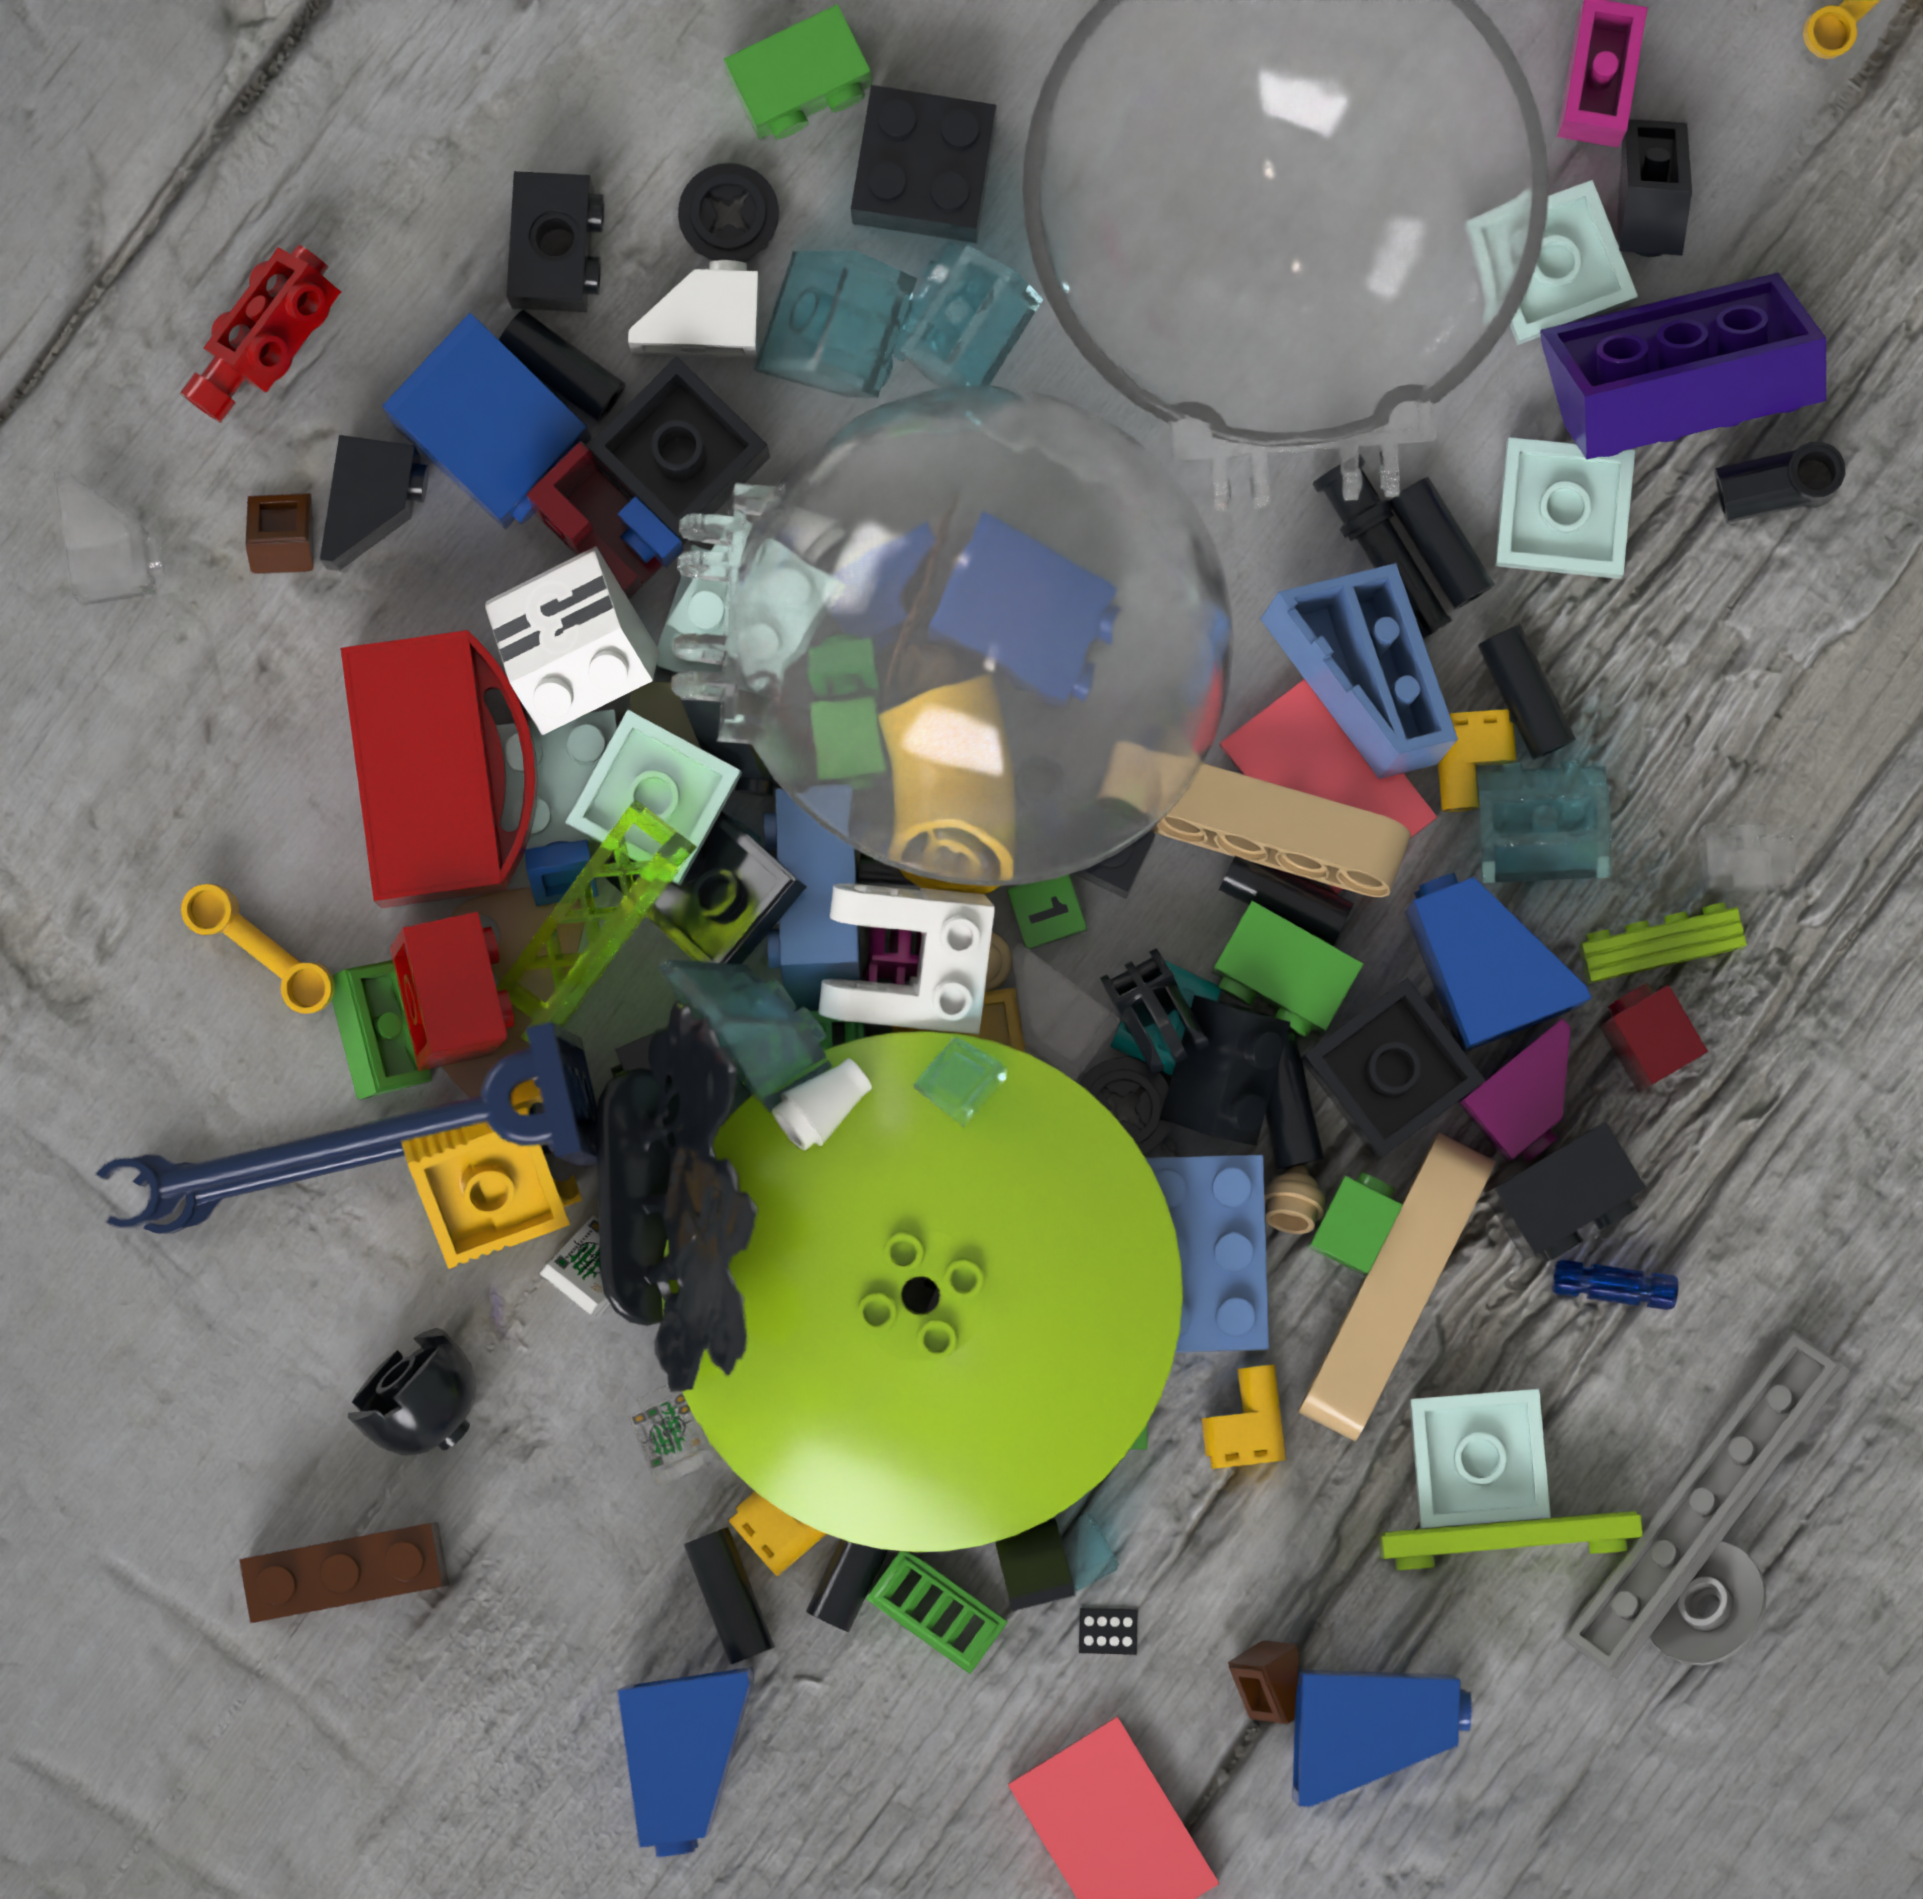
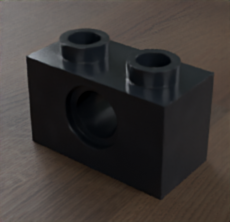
M514 171L506 294L512 309L587 312L588 294L599 295L601 258L590 256L592 232H603L604 194H594L590 175ZM555 229L566 230L574 236L571 248L559 256L545 254L540 249L542 238L548 232Z

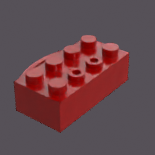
M468 630L341 647L373 901L381 908H389L508 891L507 886L524 855V849H526L532 831L537 806L538 772L531 728L524 708L503 670L494 657ZM490 689L501 691L517 728L523 755V805L519 825L516 830L507 832L501 827L505 804L506 771L501 739L494 719L484 700L485 693Z

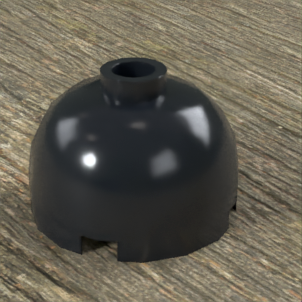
M433 1328L414 1337L413 1339L421 1348L410 1356L403 1359V1355L398 1350L389 1356L369 1376L352 1401L360 1412L348 1413V1419L380 1448L403 1456L422 1454L436 1446L444 1451L454 1446L470 1427V1423L465 1418L470 1413L475 1402L476 1379L472 1364L461 1348L444 1330L439 1328Z

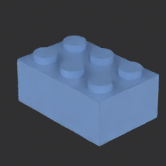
M1263 1155L1146 1158L1165 1196L1175 1227L1181 1260L1183 1302L1180 1334L1175 1353L1268 1350Z

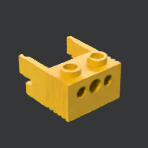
M533 1079L520 1083L512 1094V1104L521 1115H529V1109L533 1104L543 1103L540 1087L536 1088ZM487 1122L401 1142L408 1167L448 1269L456 1267L458 1262L468 1263L470 1258L476 1260L481 1254L489 1255L492 1250L500 1251L504 1245L511 1247L569 1226L570 1222L564 1207L582 1201L574 1175L567 1181L553 1179L541 1145L519 1146L503 1140L488 1126Z

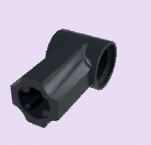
M1816 441L1806 443L1797 450L1715 468L1714 474L1721 510L1726 524L1802 506L1807 508L1823 506L1829 503L1837 494L1846 471L1845 461L1841 453L1833 445ZM1816 460L1821 462L1829 469L1831 483L1822 489L1806 487L1799 479L1797 467L1806 461Z

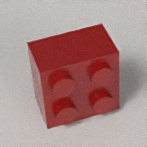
M479 912L402 927L390 947V952L418 1071L493 1055L508 1037L506 1028L514 1026V1016L507 990H497L494 981L492 965L499 964V951L492 927L482 928Z

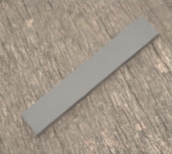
M1793 1330L1642 1531L1643 1537H1638L1563 1636V1639L1618 1680L1849 1370L1845 1365Z

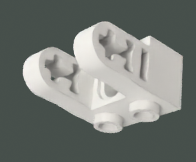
M849 883L834 884L830 919L853 925L901 929L922 933L917 977L910 976L909 985L849 979L822 980L818 1013L821 1016L842 1021L979 1034L995 906L985 894L926 888L913 890Z

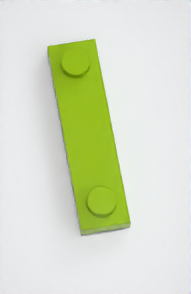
M1623 1511L1381 1532V1535H1378L1380 1558H1395L1396 1570H1411L1435 1567L1434 1555L1579 1542H1588L1589 1554L1628 1551L1627 1538L1643 1537L1641 1514H1637V1511Z

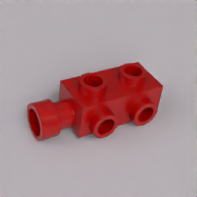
M298 244L291 254L278 247L268 261L261 262L255 266L250 274L247 290L230 312L221 314L213 323L212 337L203 349L214 358L201 375L194 372L180 391V394L206 415L221 423L236 402L232 397L244 381L267 393L274 382L283 377L289 370L294 355L312 331L324 323L329 315L330 307L341 294V291L323 276L329 268L328 265L311 251ZM277 275L275 286L267 291L269 279ZM239 325L237 337L229 342L231 330Z

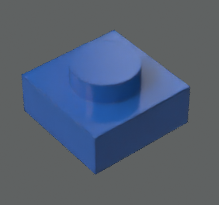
M636 496L617 514L621 524L626 528L620 539L644 563L647 564L655 557L667 568L684 551L681 540Z
M588 839L574 842L556 841L543 847L524 849L527 874L536 906L599 896Z

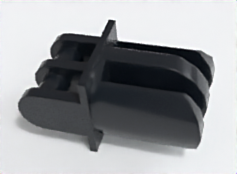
M1155 948L1149 951L1151 958L1136 966L1130 961L1124 965L1127 971L1112 979L1106 974L1100 977V981L1121 1017L1127 1032L1131 1033L1151 1071L1157 1074L1165 1068L1144 1027L1154 1025L1175 1063L1187 1058V1054L1168 1018V1015L1173 1010L1176 1011L1183 1027L1188 1032L1198 1051L1208 1047L1209 1040L1182 995L1172 971L1169 970L1158 949ZM1158 975H1161V976L1155 978L1154 980H1152V981H1150V982H1148V983L1145 984V982H1147V981L1153 979L1154 977H1156V976H1158ZM1136 988L1135 990H1133V991H1131V992H1129V993L1123 995L1122 997H1120L1122 994H1124V993H1126V992H1128V991H1130V990Z

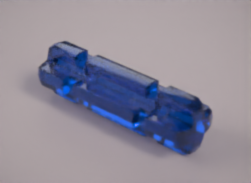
M1560 1260L1555 1263L1551 1283L1552 1291L1559 1295L1579 1297L1580 1293L1587 1294V1299L1636 1306L1641 1301L1647 1302V1307L1663 1310H1670L1675 1307L1679 1292V1281L1674 1275L1651 1273V1276L1647 1277L1644 1276V1271L1591 1264L1590 1268L1583 1267V1262Z

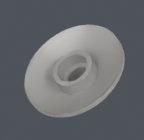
M1721 1541L1651 1634L1650 1639L1668 1657L1684 1664L1709 1665L1733 1656L1755 1635L1765 1613L1766 1586L1759 1567L1743 1550L1730 1543ZM1713 1602H1721L1716 1613L1705 1619L1706 1608Z

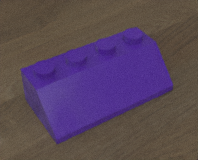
M1778 272L1540 330L1541 344L1564 426L1586 460L1596 457L1615 456L1622 451L1657 442H1672L1680 439L1682 436L1718 427H1733L1743 421L1775 413H1790L1801 407L1826 401V336Z

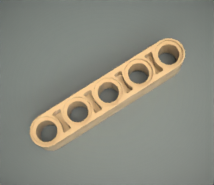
M1121 742L1115 745L1093 803L1152 833L1235 857L1236 855L1257 864L1372 897H1385L1390 894L1411 837L1409 830L1404 825L1386 816L1130 742Z
M1440 1132L1436 1134L1401 1202L1403 1206L1369 1273L1364 1276L1302 1400L1298 1413L1353 1441L1358 1439L1493 1170L1496 1160Z

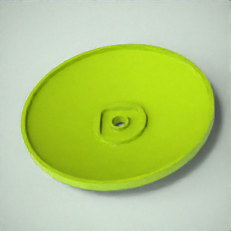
M937 1031L893 1032L864 1037L834 1046L798 1062L768 1081L745 1100L719 1128L713 1143L717 1160L729 1159L739 1176L740 1192H747L758 1208L755 1227L747 1249L740 1250L738 1254L733 1255L729 1264V1271L737 1290L744 1298L747 1345L743 1357L737 1359L735 1368L729 1376H726L720 1368L713 1364L708 1350H704L693 1389L682 1391L695 1420L711 1445L730 1468L755 1492L787 1515L818 1531L848 1542L879 1549L907 1552L953 1551L982 1546L1012 1537L1046 1522L1080 1500L1098 1485L1124 1458L1148 1423L1161 1398L1172 1368L1180 1334L1183 1302L1182 1268L1175 1227L1165 1196L1150 1164L1132 1136L1113 1113L1086 1088L1059 1069L1035 1056L996 1041L966 1034ZM849 1058L866 1075L872 1089L861 1097L822 1146L814 1143L805 1151L800 1149L780 1127L772 1113V1109L782 1102V1093L837 1067ZM667 1239V1244H666V1248H665L664 1257H665L667 1254H669V1252H668V1239ZM913 1277H928L938 1286L940 1299L938 1305L932 1311L915 1313L904 1304L902 1288ZM669 1279L671 1292L678 1293L679 1286L677 1280Z

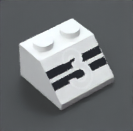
M596 546L507 590L485 603V609L509 683L541 735L653 681L660 651Z

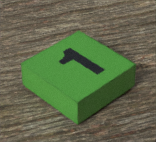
M1067 869L1007 889L1026 951L1087 931Z

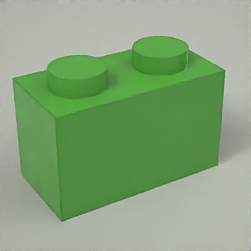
M838 4L724 58L726 74L759 140L773 134L775 140L789 137L809 124L806 117L827 107H830L832 112L845 110L860 102L866 96L863 90L872 85L871 70Z
M1251 901L1215 964L1212 973L1222 978L1218 988L1224 993L1248 1006H1251L1255 998H1258L1278 1010L1275 1017L1291 1022L1289 1030L1307 1038L1311 1030L1321 1035L1325 1033L1364 963Z

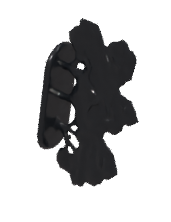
M676 1000L671 1009L668 1025L664 1028L656 1029L650 1040L648 1061L651 1070L638 1067L621 1071L606 1084L601 1093L596 1113L600 1276L604 1295L613 1310L628 1322L644 1326L660 1323L654 1340V1353L661 1369L668 1375L670 1391L682 1392L693 1389L704 1350H708L713 1364L720 1368L726 1376H729L734 1370L737 1359H741L744 1355L747 1345L744 1298L737 1290L729 1271V1264L733 1255L738 1254L740 1250L747 1249L755 1227L758 1208L747 1192H740L739 1176L729 1159L717 1160L713 1146L720 1126L724 1124L732 1107L738 1079V1069L727 1049L720 1045L717 1032L710 1025L708 1019L695 1020L689 1004H682L679 1000ZM668 1075H671L672 1082L666 1078ZM667 1239H668V1252H669V1254H667V1255L664 1257L665 1248H666ZM669 1279L677 1280L679 1286L678 1293L671 1292Z

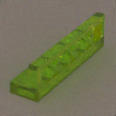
M636 799L627 808L496 988L497 990L506 989L511 1003L533 1019L528 1027L553 1022L562 1028L566 1025L697 848L696 845ZM633 824L662 845L650 861H629L625 835ZM614 851L616 863L605 864ZM632 874H640L634 883ZM619 876L623 896L621 902L617 907L596 908L591 887L592 880L595 877ZM580 898L582 909L571 910ZM607 920L600 929L598 921ZM585 922L589 941L587 948L582 953L562 954L557 931L559 925L563 923ZM546 944L548 955L537 956ZM565 966H573L566 975ZM551 968L555 991L546 1003L518 982L527 969ZM525 1031L521 1038L529 1043L527 1031Z

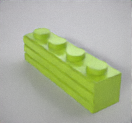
M1726 902L1703 907L1704 915L1688 918L1687 911L1664 916L1665 924L1649 927L1648 920L1625 925L1626 933L1611 936L1609 929L1586 934L1587 942L1581 943L1578 948L1587 985L1744 948L1747 946L1738 907L1727 909Z

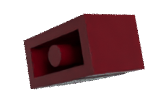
M1647 982L1607 1007L1613 1017L1599 1026L1638 1092L1708 1053L1703 1041L1669 985L1654 993Z

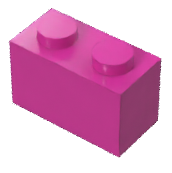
M1583 0L1577 15L1557 132L1558 138L1619 148L1628 128L1648 7L1608 0Z

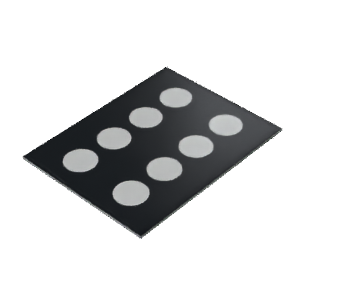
M1080 1608L1079 1653L1137 1655L1138 1610Z

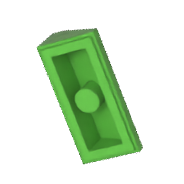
M393 960L348 968L334 974L335 992L332 1003L357 1099L372 1098L433 1081L430 1069L418 1071Z

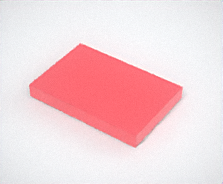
M1305 679L1219 744L1242 775L1394 819L1409 830L1411 834L1410 839L1437 819L1436 814L1404 773L1382 779L1376 776ZM1326 884L1332 891V893L1336 895L1344 890L1342 888Z
M1118 1716L1008 1783L1010 1790L1077 1899H1196L1220 1884Z

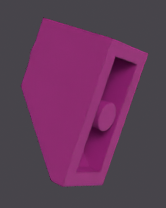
M1563 1018L1459 1102V1105L1506 1162L1511 1161L1519 1154L1527 1162H1530L1558 1139L1550 1128L1563 1118L1571 1031L1570 1026Z

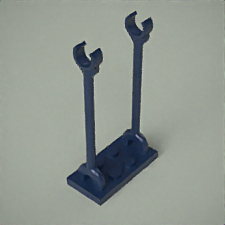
M553 1022L526 1028L530 1048L516 1051L501 1058L487 1072L481 1088V1096L200 1163L182 1162L174 1164L160 1155L153 1154L134 1158H116L105 1163L95 1175L109 1180L115 1172L124 1168L137 1169L141 1173L132 1182L142 1187H146L149 1184L150 1199L146 1208L139 1215L130 1219H122L110 1215L106 1223L124 1229L144 1226L143 1229L153 1233L175 1234L208 1220L214 1209L223 1199L405 1156L402 1141L482 1122H487L488 1126L499 1137L519 1146L541 1145L544 1154H555L556 1158L584 1168L596 1166L597 1102L582 1038ZM533 1079L536 1088L540 1087L545 1112L536 1113L537 1103L530 1107L529 1115H521L512 1104V1094L520 1083ZM186 1196V1205L183 1213L175 1221L165 1225L153 1222L165 1219L173 1214L180 1201Z

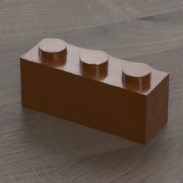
M438 1522L239 1559L250 1623L449 1585Z

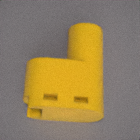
M1507 709L1449 713L1458 740L1438 763L1442 812H1465L1480 809L1476 766L1517 762L1514 723L1510 722L1509 710Z
M1275 1364L1238 1368L1242 1414L1201 1418L1205 1457L1210 1456L1211 1469L1286 1461Z
M755 1491L735 1507L738 1512L728 1520L777 1577L827 1535L787 1515Z

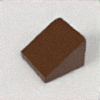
M311 493L248 496L245 546L252 573H290L313 570L314 546Z
M1262 1641L1228 1662L1229 1670L1249 1718L1281 1724H1289L1295 1720L1299 1668V1649L1296 1644Z

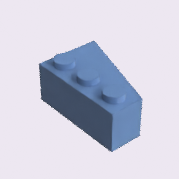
M1394 563L1280 591L1276 594L1260 620L1376 776L1382 779L1437 765L1458 738L1397 564Z
M852 785L775 789L776 812L764 813L765 849L767 851L777 850V860L807 886L780 918L779 929H771L767 934L769 968H781L786 1013L819 1011L822 980L849 979L861 981L860 932L858 925L830 919L833 885L840 883L857 884L855 813Z

